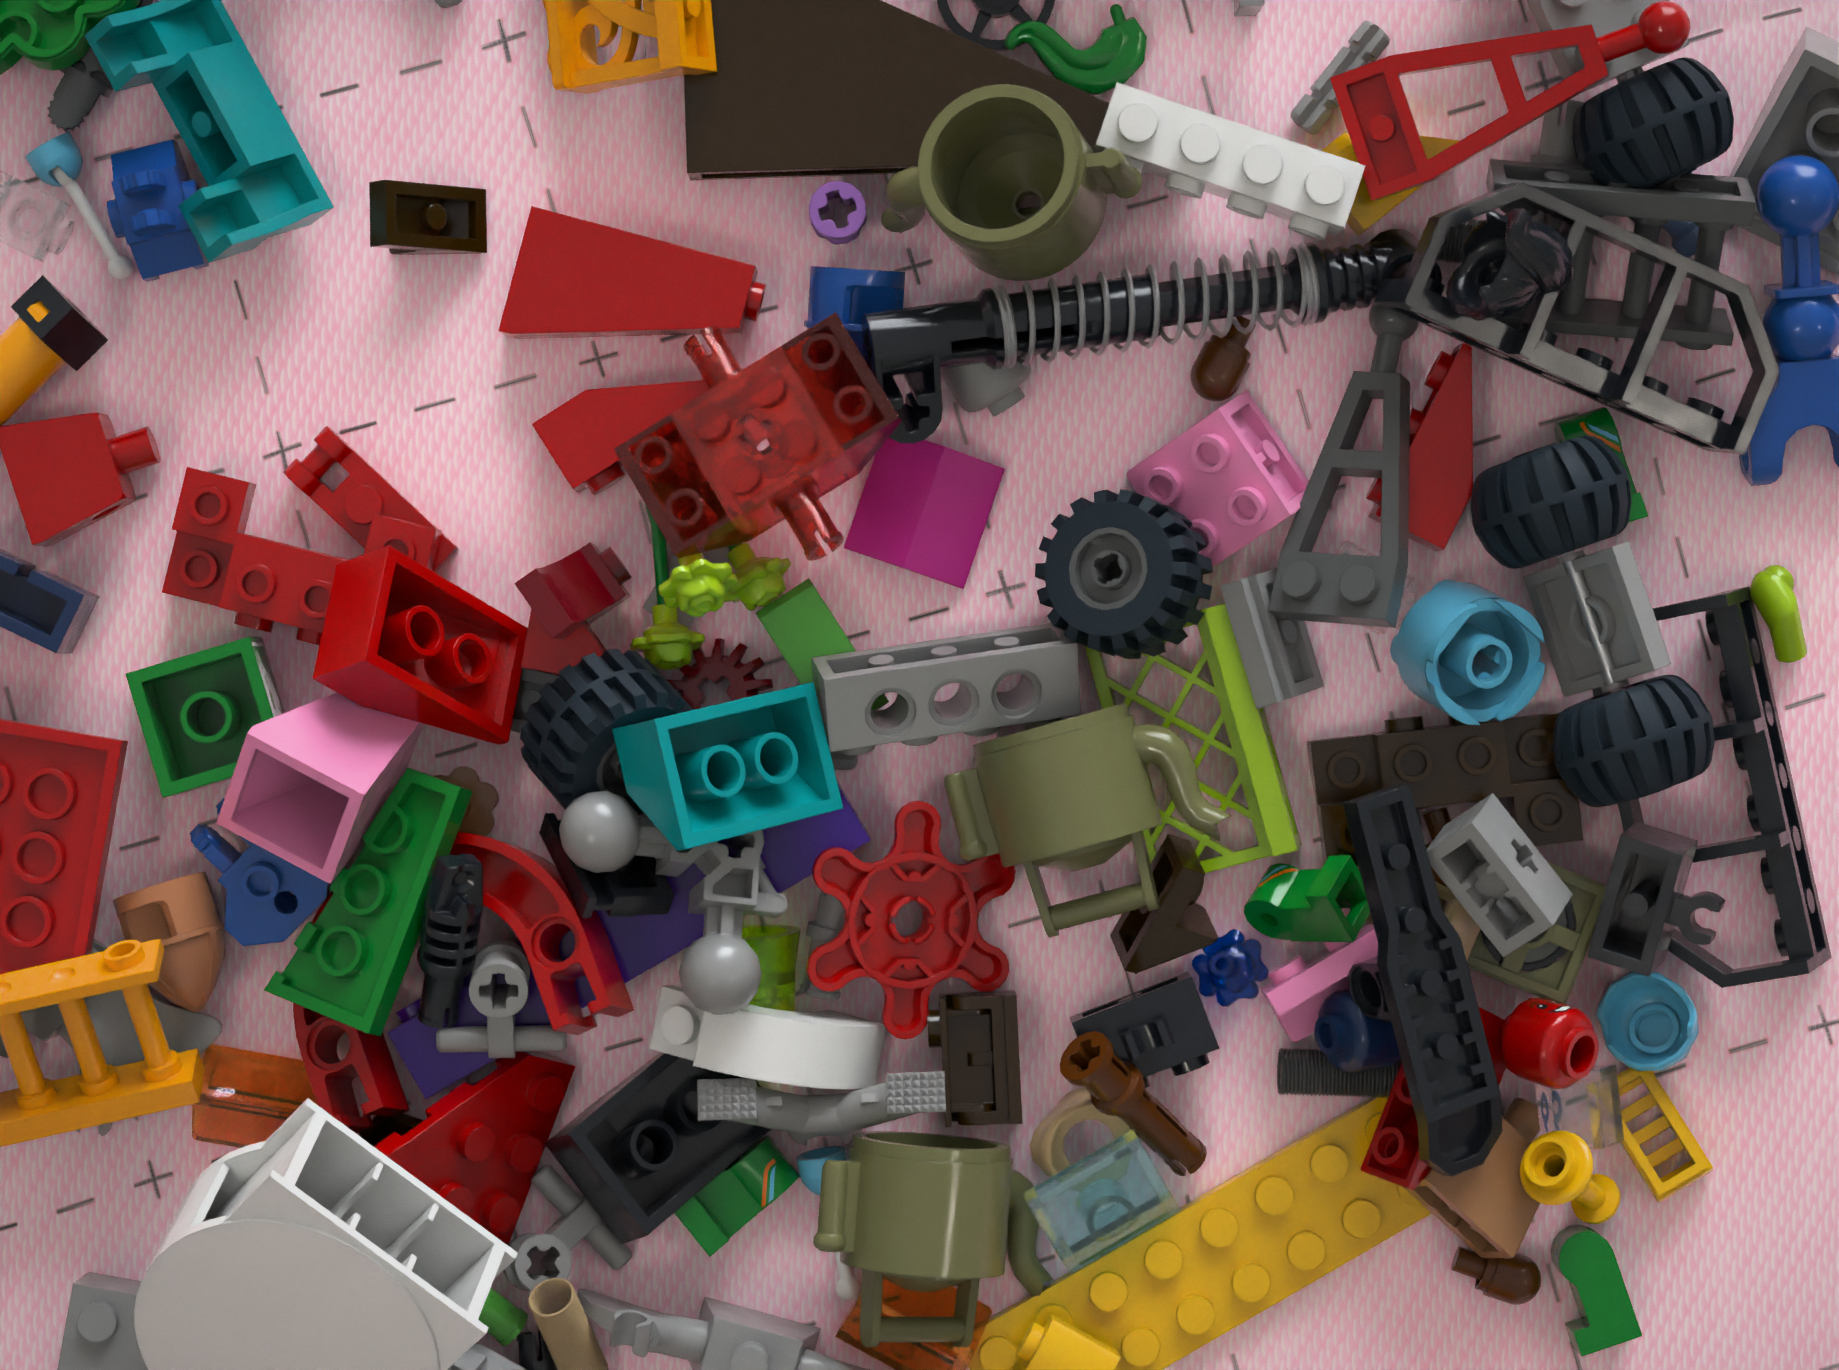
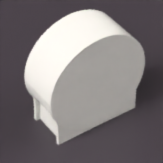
M307 1098L266 1141L244 1146L224 1155L207 1167L193 1182L139 1286L134 1308L136 1339L148 1370H448L487 1333L489 1327L479 1321L478 1318L494 1279L516 1259L518 1253Z

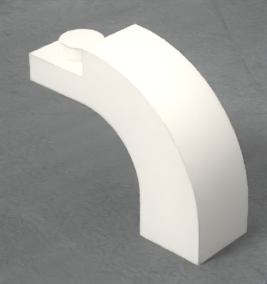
M669 985L661 986L649 1049L694 1061L693 1066L754 1080L822 1089H863L876 1083L886 1028L883 1023L833 1010L796 1012L748 1004V1006L732 1014L714 1015L696 1008L683 993L682 987Z

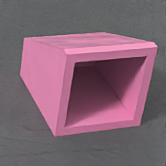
M337 692L252 726L246 735L216 824L331 884L364 841L363 836L406 771L424 724L360 706Z

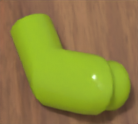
M1770 565L1763 571L1755 574L1751 582L1750 597L1770 630L1776 659L1786 663L1796 662L1806 656L1807 647L1797 598L1793 592L1794 579L1786 568L1779 565Z

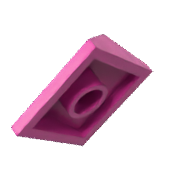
M883 431L844 548L964 589L1005 469L926 440L913 444L899 443L890 439Z

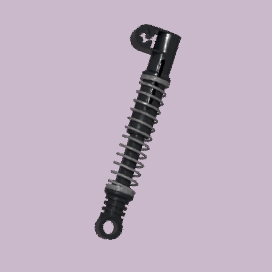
M1389 229L1380 232L1364 246L1354 244L1348 247V249L1345 246L1335 247L1333 252L1329 248L1320 249L1312 242L1304 244L1300 242L1298 245L1294 243L1289 248L1286 262L1281 265L1278 252L1271 247L1267 252V267L1256 268L1254 256L1247 250L1243 255L1242 271L1232 272L1228 257L1222 254L1218 262L1219 274L1207 275L1205 263L1198 257L1194 263L1193 278L1183 279L1179 264L1173 261L1170 265V281L1158 282L1156 271L1149 264L1145 274L1131 276L1129 270L1124 268L1121 272V278L1106 280L1104 273L1099 271L1096 281L1082 283L1079 276L1075 274L1071 285L1057 286L1056 282L1050 278L1047 288L1032 290L1030 284L1026 281L1023 284L1022 292L1007 293L1005 287L999 285L997 288L993 286L992 288L982 289L977 297L972 299L866 313L862 316V339L866 392L869 403L882 430L890 439L899 443L913 444L928 438L936 431L941 422L943 405L940 369L985 363L993 370L1001 368L1005 370L1007 366L1011 369L1016 361L1025 367L1035 355H1040L1042 359L1050 363L1056 358L1058 352L1063 351L1072 359H1076L1081 354L1083 348H1089L1090 351L1100 356L1106 350L1107 345L1113 344L1118 350L1125 352L1131 346L1132 341H1138L1139 344L1149 349L1160 335L1167 343L1174 345L1180 339L1183 329L1188 337L1198 342L1205 335L1207 327L1210 328L1213 334L1223 338L1229 332L1232 323L1238 331L1246 335L1252 331L1256 320L1268 331L1276 328L1281 317L1285 323L1293 328L1300 325V323L1304 326L1320 323L1327 318L1329 313L1337 312L1339 308L1347 311L1352 310L1355 306L1359 309L1367 308L1370 304L1380 306L1374 303L1383 278H1392L1397 268L1411 262L1419 241L1412 233L1404 229ZM1435 261L1429 278L1441 283L1442 274L1440 266ZM1406 272L1403 275L1396 277V279H1404ZM1284 309H1291L1297 320L1291 321ZM1276 311L1273 323L1270 325L1266 324L1260 313ZM1251 314L1248 327L1243 328L1236 316ZM1227 318L1224 330L1219 332L1212 320ZM1202 321L1199 334L1194 335L1187 323ZM1178 325L1175 337L1169 338L1163 327ZM904 375L911 390L910 393L906 394L905 404L893 376Z

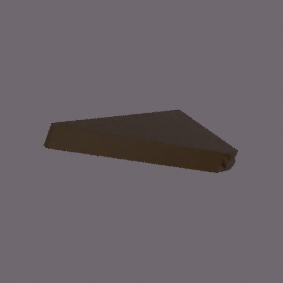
M711 0L717 72L701 75H684L687 174L690 181L896 174L904 169L918 166L919 152L926 132L938 114L947 105L967 92L996 84L1023 86L1039 91L1053 99L1067 112L1091 149L1094 150L1109 102L882 0Z

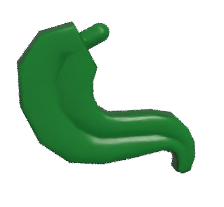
M1114 4L1110 7V14L1114 24L1103 28L1096 41L1083 50L1073 48L1054 29L1039 20L1024 21L1015 25L1007 33L1003 44L1005 48L1012 51L1022 42L1029 44L1054 78L1089 94H1102L1115 88L1116 82L1126 83L1144 63L1147 36L1135 17L1126 19L1122 7L1119 4Z

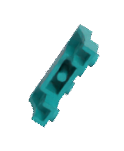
M161 0L137 9L108 15L84 35L115 92L152 83L208 184V186L198 189L178 207L209 263L253 250L269 237L312 225L334 208L221 0Z

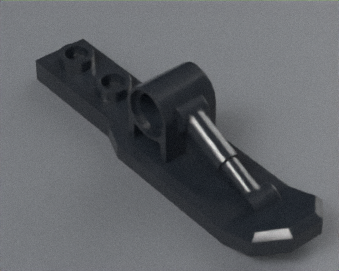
M1397 784L1342 803L1378 940V955L1351 967L1348 977L1349 989L1353 1001L1366 1017L1383 1020L1388 1024L1392 1023L1418 1122L1419 1159L1443 1176H1454L1482 1165L1503 1131L1501 1093L1462 941L1441 908L1410 784Z

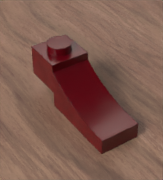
M589 542L581 549L557 562L534 569L514 584L552 638L564 639L584 624H592L631 597L623 584L630 580L632 576L611 547L600 552L595 544Z

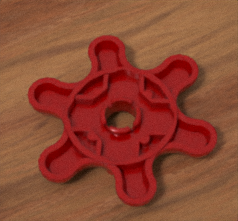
M919 800L902 806L896 814L893 845L888 854L881 860L873 863L863 862L846 849L831 847L818 855L812 867V877L815 885L822 892L832 895L840 901L844 908V922L842 929L833 940L818 946L809 955L806 965L808 979L815 987L830 992L843 988L848 982L858 977L875 979L881 985L884 992L883 1025L891 1035L904 1040L916 1037L927 1026L929 995L934 986L941 980L949 977L961 978L973 989L981 992H992L1000 988L1006 981L1009 974L1007 956L1000 948L990 945L983 940L978 930L977 921L981 909L987 902L1004 895L1011 888L1016 874L1015 866H1002L999 853L971 860L965 864L949 862L942 855L939 848L940 815L931 804ZM911 900L915 901L922 910L921 925L912 934L901 936L896 929L895 923H892V917H896L902 906L910 903Z

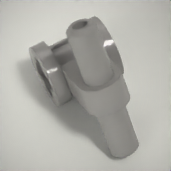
M494 940L484 944L476 952L475 966L472 970L469 986V996L473 1006L480 1013L487 1016V1026L438 1028L436 1032V1047L440 1053L488 1052L489 1059L515 1058L516 1052L564 1051L567 1048V1033L553 1031L551 1025L515 1026V1014L523 1008L528 998V980L531 968L527 955L521 946L509 940ZM494 974H505L507 984H496Z
M551 1165L542 1166L532 1176L531 1183L559 1211L561 1216L543 1234L526 1233L510 1241L508 1246L518 1254L516 1259L503 1270V1273L513 1286L521 1290L532 1291L536 1285L544 1280L551 1278L567 1280L572 1268L570 1251L583 1238L613 1270H619L632 1258V1251L625 1244L620 1243L610 1228L601 1220L602 1218L586 1197H580ZM529 1251L546 1252L541 1261L542 1266L546 1269L543 1275L528 1274L526 1272L532 1265L531 1259L527 1256Z

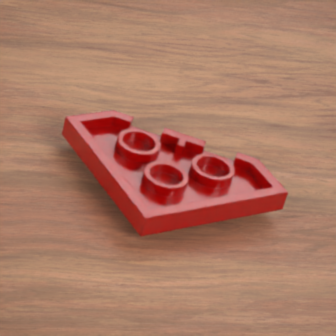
M534 1051L516 1052L515 1058L496 1059L497 1069L473 1086L466 1082L462 1083L425 1110L427 1119L403 1136L393 1132L374 1146L508 1245L531 1187V1178L537 1171L546 1147L544 1143L549 1139L575 1069V1065L561 1058Z

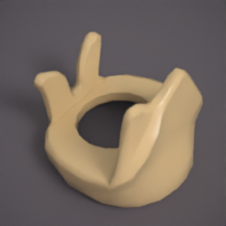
M1078 1088L1067 1093L1052 1112L1038 1125L1029 1146L1033 1161L1048 1177L1064 1188L1081 1193L1090 1192L1108 1183H1118L1127 1176L1134 1154L1136 1138L1135 1133L1121 1118L1098 1111L1091 1102L1090 1093L1085 1088ZM1087 1119L1098 1120L1107 1125L1112 1131L1115 1141L1114 1151L1110 1159L1101 1167L1092 1170L1080 1169L1072 1165L1066 1158L1063 1149L1064 1138L1069 1129L1077 1122Z

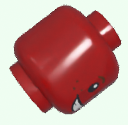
M1529 998L1517 1005L1513 1012L1505 1018L1500 1028L1501 1054L1507 1069L1519 1078L1551 1089H1566L1587 1076L1593 1069L1598 1057L1599 1040L1589 1016L1576 1007L1547 998Z

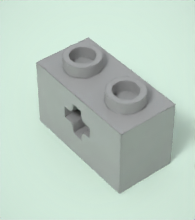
M1493 793L1444 825L1427 848L1431 867L1503 957L1552 927L1573 895Z

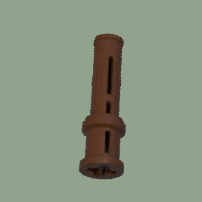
M1097 1031L1086 1032L1075 1038L1067 1046L1061 1057L1060 1072L1069 1083L1076 1086L1082 1085L1090 1093L1091 1102L1098 1111L1121 1118L1149 1148L1164 1160L1176 1175L1185 1176L1186 1169L1192 1174L1202 1166L1207 1155L1206 1146L1145 1089L1142 1072L1133 1063L1121 1061L1114 1054L1113 1044L1103 1033Z

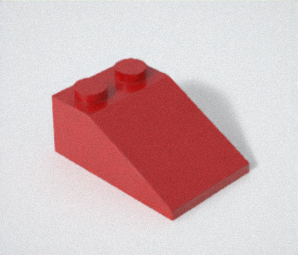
M388 545L336 565L312 679L360 706L502 745L509 742L528 628Z

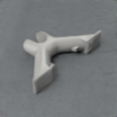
M945 1071L886 1073V1082L845 1094L798 1095L758 1087L756 1080L749 1078L697 1080L698 1121L728 1120L788 1132L793 1141L807 1146L808 1139L818 1136L840 1137L844 1140V1144L852 1142V1135L862 1132L864 1128L918 1113L946 1112Z

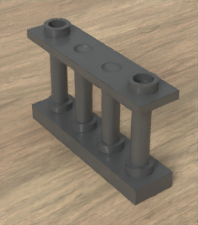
M1489 159L1486 181L1488 193L1510 183L1524 182L1602 219L1603 216L1629 217L1630 220L1635 222L1633 233L1657 244L1660 228L1666 225L1668 220L1694 222L1699 227L1694 261L1718 272L1725 231L1732 229L1733 225L1752 226L1756 200L1748 178L1685 173L1658 187L1654 185L1648 189H1637L1626 182L1617 184L1610 181L1608 186H1599L1589 175V173H1595L1585 170L1582 166ZM1519 200L1499 207L1501 211L1506 213V216L1508 212L1515 208H1524L1531 216L1537 215L1540 211ZM1584 231L1573 257L1574 275L1572 281L1562 291H1559V296L1555 300L1544 329L1552 333L1635 339L1649 305L1655 263L1630 252L1623 301L1585 298L1594 235ZM1691 279L1687 306L1674 305L1660 341L1676 342L1679 346L1691 350H1707L1712 348L1713 345L1732 346L1734 333L1726 309L1713 308L1716 290ZM1528 305L1518 313L1500 317L1498 321L1519 329Z

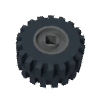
M1120 489L1119 495L1109 490L1094 492V502L1082 497L1070 504L1074 513L1070 518L1059 513L1051 523L1058 530L1054 538L1051 540L1043 536L1039 546V550L1047 553L1045 563H1035V577L1044 580L1046 583V587L1037 590L1040 604L1053 608L1047 617L1054 627L1066 630L1064 636L1075 643L1114 657L1117 655L1126 659H1141V652L1153 657L1166 652L1164 641L1178 645L1188 637L1183 630V626L1187 622L1198 625L1204 613L1197 610L1196 607L1200 598L1210 600L1212 586L1203 583V575L1213 573L1211 559L1199 554V551L1207 545L1200 533L1190 529L1193 524L1183 514L1172 510L1169 506L1147 496L1144 497L1134 491Z
M606 649L600 657L595 653H591L582 657L580 663L572 667L569 664L558 672L560 676L552 684L547 682L538 692L541 695L538 702L530 705L525 715L529 722L521 727L520 739L524 743L521 753L530 770L565 810L574 799L587 792L609 791L624 797L639 816L644 812L627 794L612 729L691 711L693 708L647 658L644 659L639 653L631 650L622 654L619 649Z

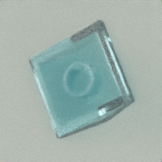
M1134 1129L1022 1194L1060 1260L1071 1274L1181 1210Z

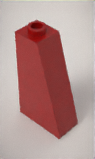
M531 206L498 331L504 336L515 339L742 333L745 319L757 321L766 284L755 282L758 274L755 265Z

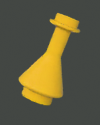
M1563 1130L1547 1132L1536 1138L1525 1150L1520 1163V1180L1526 1193L1535 1201L1545 1205H1561L1571 1201L1572 1210L1575 1215L1588 1224L1606 1222L1615 1215L1620 1205L1621 1196L1617 1184L1606 1175L1592 1174L1593 1158L1586 1142L1578 1135Z

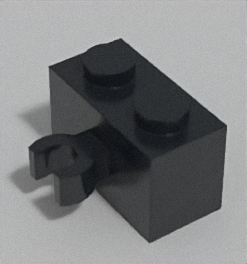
M1637 821L1620 835L1587 957L1649 977L1665 961L1674 926L1679 927L1682 935L1695 944L1708 945L1715 939L1717 932L1701 927L1695 920V911L1699 908H1706L1719 913L1724 908L1726 900L1720 895L1709 891L1698 892L1691 897L1684 895L1698 840Z
M1188 972L1069 1017L1077 1037L1092 1031L1103 1033L1113 1044L1114 1054L1121 1061L1131 1062L1139 1068L1143 1074L1145 1089L1150 1086L1147 1076L1170 1067L1174 1076L1189 1073L1209 1064L1210 1061L1207 1053L1219 1049L1193 978Z

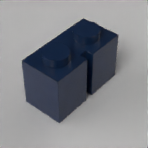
M0 549V627L54 653L72 654L100 596L48 571L35 570L36 565Z

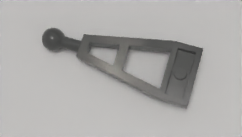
M1372 305L1369 311V324L1377 336L1370 372H1353L1300 502L1301 508L1296 512L1282 546L1268 609L1278 619L1396 628L1408 569L1410 382L1401 373H1396L1402 341L1407 340L1415 333L1419 323L1383 306ZM1372 399H1384L1383 452L1353 450ZM1342 476L1382 478L1380 557L1312 552Z

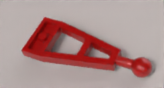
M1658 1L1649 5L1641 13L1638 23L1597 38L1592 24L1402 53L1390 55L1330 77V81L1358 163L1366 165L1363 178L1371 201L1375 202L1438 179L1609 77L1605 62L1644 48L1658 54H1668L1678 50L1687 41L1691 25L1688 14L1680 5L1671 1ZM1578 47L1585 67L1526 101L1512 58ZM1491 61L1508 113L1428 159L1400 76Z

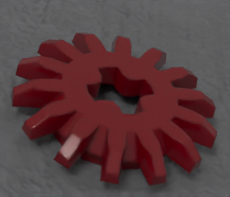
M715 638L712 656L706 657L702 647L692 650L696 663L691 667L684 665L678 669L684 674L681 681L666 680L693 710L703 708L701 705L706 700V695L701 691V688L708 680L716 685L722 682L724 678L729 680L731 684L728 686L726 693L732 699L731 701L758 695V691L774 688L772 679H755L753 675L765 665L763 660L758 657L746 664L742 663L741 660L748 648L742 643H739L729 656H725V640Z

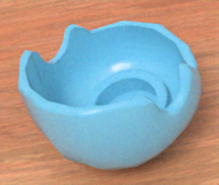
M1636 972L1623 976L1609 985L1598 1005L1596 1017L1599 1020L1607 1049L1617 1060L1622 1061L1626 1066L1636 1071H1665L1686 1059L1699 1033L1698 1015L1691 997L1682 986L1658 972H1653L1649 977Z

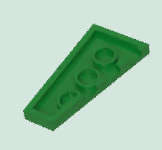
M407 767L365 832L363 840L366 844L350 869L343 867L329 888L334 894L316 922H307L294 942V945L298 948L283 973L278 971L274 973L264 991L367 1034L381 1036L422 929V917L425 913L423 910L424 902L437 858L450 854L473 791Z

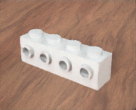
M1116 82L1093 150L1094 153H1098L1110 147L1121 150L1130 165L1136 168L1140 174L1143 171L1166 179L1164 187L1171 191L1201 199L1203 192L1227 199L1226 208L1236 213L1256 219H1263L1266 212L1290 220L1288 229L1319 240H1325L1327 233L1337 236L1345 228L1366 166Z

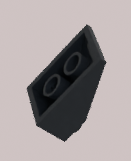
M660 1052L591 1104L544 1144L621 1244L645 1237L771 1130L728 1120L698 1121L697 1080L744 1077L693 1066L694 1061ZM756 1080L757 1086H758V1087H762V1086L759 1084V1082Z

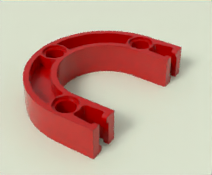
M458 832L449 855L473 854L483 865V905L498 914L511 927L520 940L553 1031L580 1035L597 1027L594 1016L599 1013L620 1017L634 1011L600 917L595 910H593L591 918L581 917L556 866L527 849L486 836ZM331 892L325 899L322 906L316 913L312 923L316 922L317 918L319 917V915L325 908L326 904L334 894L333 892ZM572 930L575 935V948L571 956L563 961L559 953L560 940L564 934ZM583 976L587 977L596 997V1000L587 1004L591 1015L583 1017L575 988V980ZM293 1003L296 1038L319 1107L356 1134L374 1126L371 1115L396 1117L410 1110L384 1033L381 1036L367 1034ZM346 1032L349 1036L350 1047L345 1058L340 1061L337 1055V1044L340 1037ZM356 1077L360 1078L369 1099L368 1102L360 1105L363 1113L362 1117H360L352 1087V1081Z

